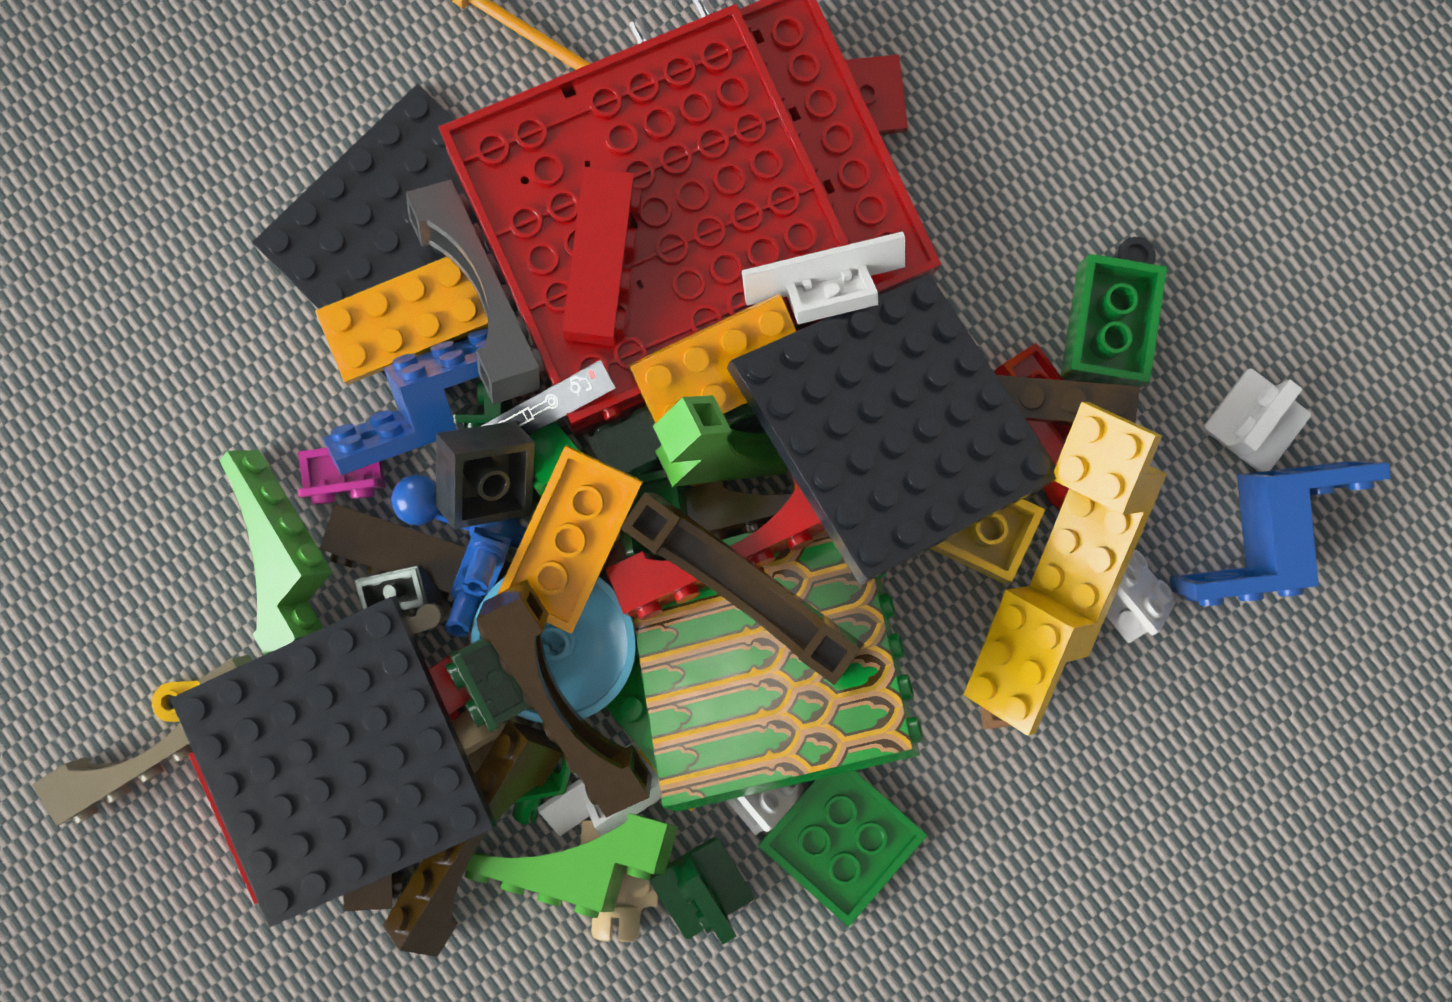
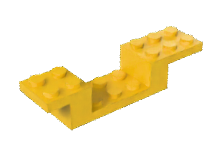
M1081 402L1054 469L1056 477L1054 481L1069 488L1030 586L1005 590L963 694L1028 736L1037 732L1065 664L1089 657L1167 476V473L1150 466L1162 435L1090 402Z

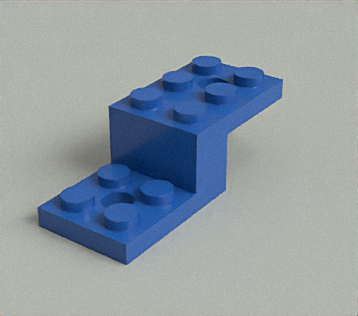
M488 328L473 331L468 335V339L457 343L453 341L438 343L430 348L431 352L419 356L406 354L397 357L392 361L393 365L384 367L398 411L392 412L387 410L372 415L368 422L356 426L354 424H344L334 428L331 431V435L323 437L327 451L340 475L436 441V433L457 430L444 389L480 377L476 349L485 346Z

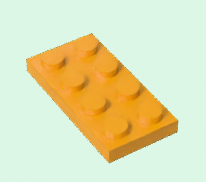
M448 257L315 310L343 381L347 385L383 371L384 367L393 365L392 361L397 357L406 354L419 356L431 351L430 348L438 343L456 341L468 336L473 331L488 327L485 310L475 288L461 269Z
M776 294L628 366L655 424L682 397L714 395L724 414L747 403L727 370L729 362L741 355L796 332V329L782 296Z
M566 445L497 595L527 580L549 613L546 622L572 634L643 481Z

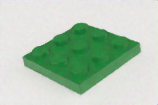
M851 771L812 780L777 825L759 841L758 846L849 927L928 835L859 773Z

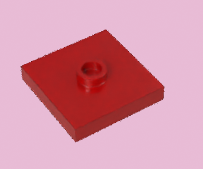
M899 54L845 60L880 135L907 132L908 124Z

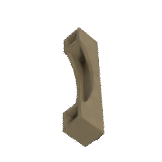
M249 654L233 658L198 681L200 684L252 661ZM179 723L159 743L132 759L102 764L90 763L87 757L65 763L32 785L56 826L73 820L78 825L98 814L99 810L96 806L106 800L110 805L132 792L129 785L137 780L144 784L164 772L161 765L171 759L174 763H178L189 757L188 754L193 751L182 725Z

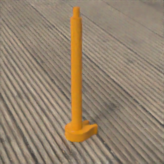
M452 0L453 3L463 9L470 3L575 70L591 64L491 0Z

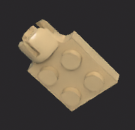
M582 820L581 845L601 836L595 829L592 821ZM626 866L614 912H599L598 918H592L591 932L594 939L607 942L612 940L614 918H619L618 942H632L637 939L640 934V918L643 908L649 906L658 907V895L649 880L626 874L628 867Z

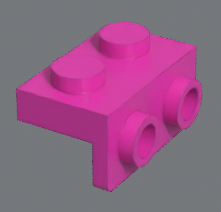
M327 448L298 452L303 489H297L298 497L311 499V505L336 502L335 495L350 493L351 499L374 497L375 489L386 488L382 461L340 475Z

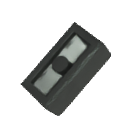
M421 565L355 579L362 610L392 596H397L402 610L421 607L443 599L440 590Z

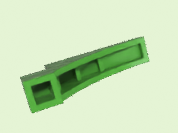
M714 395L682 397L653 425L662 444L655 452L672 487L710 483L719 480L727 481L784 474L789 470L767 433H749L731 429Z
M260 450L227 451L221 458L220 463L232 484L249 535L257 587V630L253 636L265 655L323 628L308 601L332 574V570Z
M629 813L627 821L616 829L590 842L565 851L519 858L496 857L474 852L465 869L464 877L481 883H488L489 878L502 881L500 887L502 890L524 895L525 889L539 893L537 900L540 902L561 906L562 901H566L576 905L574 912L598 918L599 912H614L626 866H628L626 874L644 880H650L651 874L665 875L678 826Z

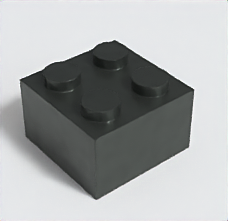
M515 421L436 433V507L453 529L532 515L535 442Z

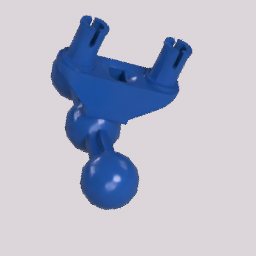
M414 474L404 477L393 489L391 496L392 508L397 517L407 524L421 526L437 519L449 524L436 507V482L428 476ZM518 518L462 528L469 531L471 539L451 589L454 603L445 626L448 633L457 637H466L469 634L477 609H479L485 596L494 587L509 548L511 546L518 548L527 530V527L519 524Z

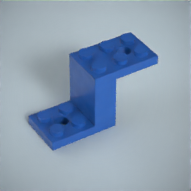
M1344 461L1237 474L1246 567L1169 576L1170 589L1176 594L1185 596L1186 601H1198L1200 606H1215L1224 604L1225 597L1238 596L1239 601H1256L1264 599V593L1278 591L1279 596H1297L1304 594V588L1319 586L1310 495L1334 493V488H1348V490L1375 488L1374 481L1390 479L1389 462Z

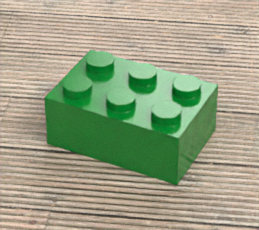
M1088 254L1077 265L1060 377L1091 383L1139 386V388L1150 383L1167 272L1166 266L1095 254Z

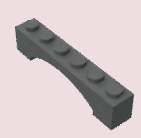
M451 179L407 191L408 216L421 246L431 245L450 258L469 279L485 310L488 321V333L485 346L476 349L478 373L492 404L494 405L539 390V373L544 372L541 355L537 348L530 349L527 342L529 334L522 316L515 317L512 310L514 302L507 284L501 285L497 278L499 276L497 262L492 253L486 254L483 248L485 241L479 224L471 223L469 218L471 211L465 194L457 193Z

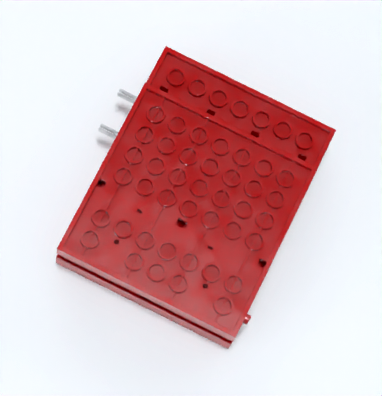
M692 0L700 19L651 39L642 20L635 19L645 40L644 42H642L632 21L629 27L637 45L438 127L451 162L503 278L510 289L520 316L525 321L533 345L541 355L544 369L551 385L554 386L601 360L615 386V389L565 415L575 438L647 408L628 366L629 364L753 306H747L745 302L742 270L902 231L905 235V267L871 276L878 296L929 273L933 277L941 266L937 253L817 0H759L740 9L737 4H734L714 13L708 1L701 0L708 14L707 16L699 0ZM583 167L634 173L635 188H641L639 214L631 213L629 227L636 228L634 254L626 253L624 268L631 269L629 294L621 293L619 309L626 310L624 335L616 334L615 346L568 341L564 339L562 332ZM787 296L782 297L796 331L826 319L822 318L798 324Z

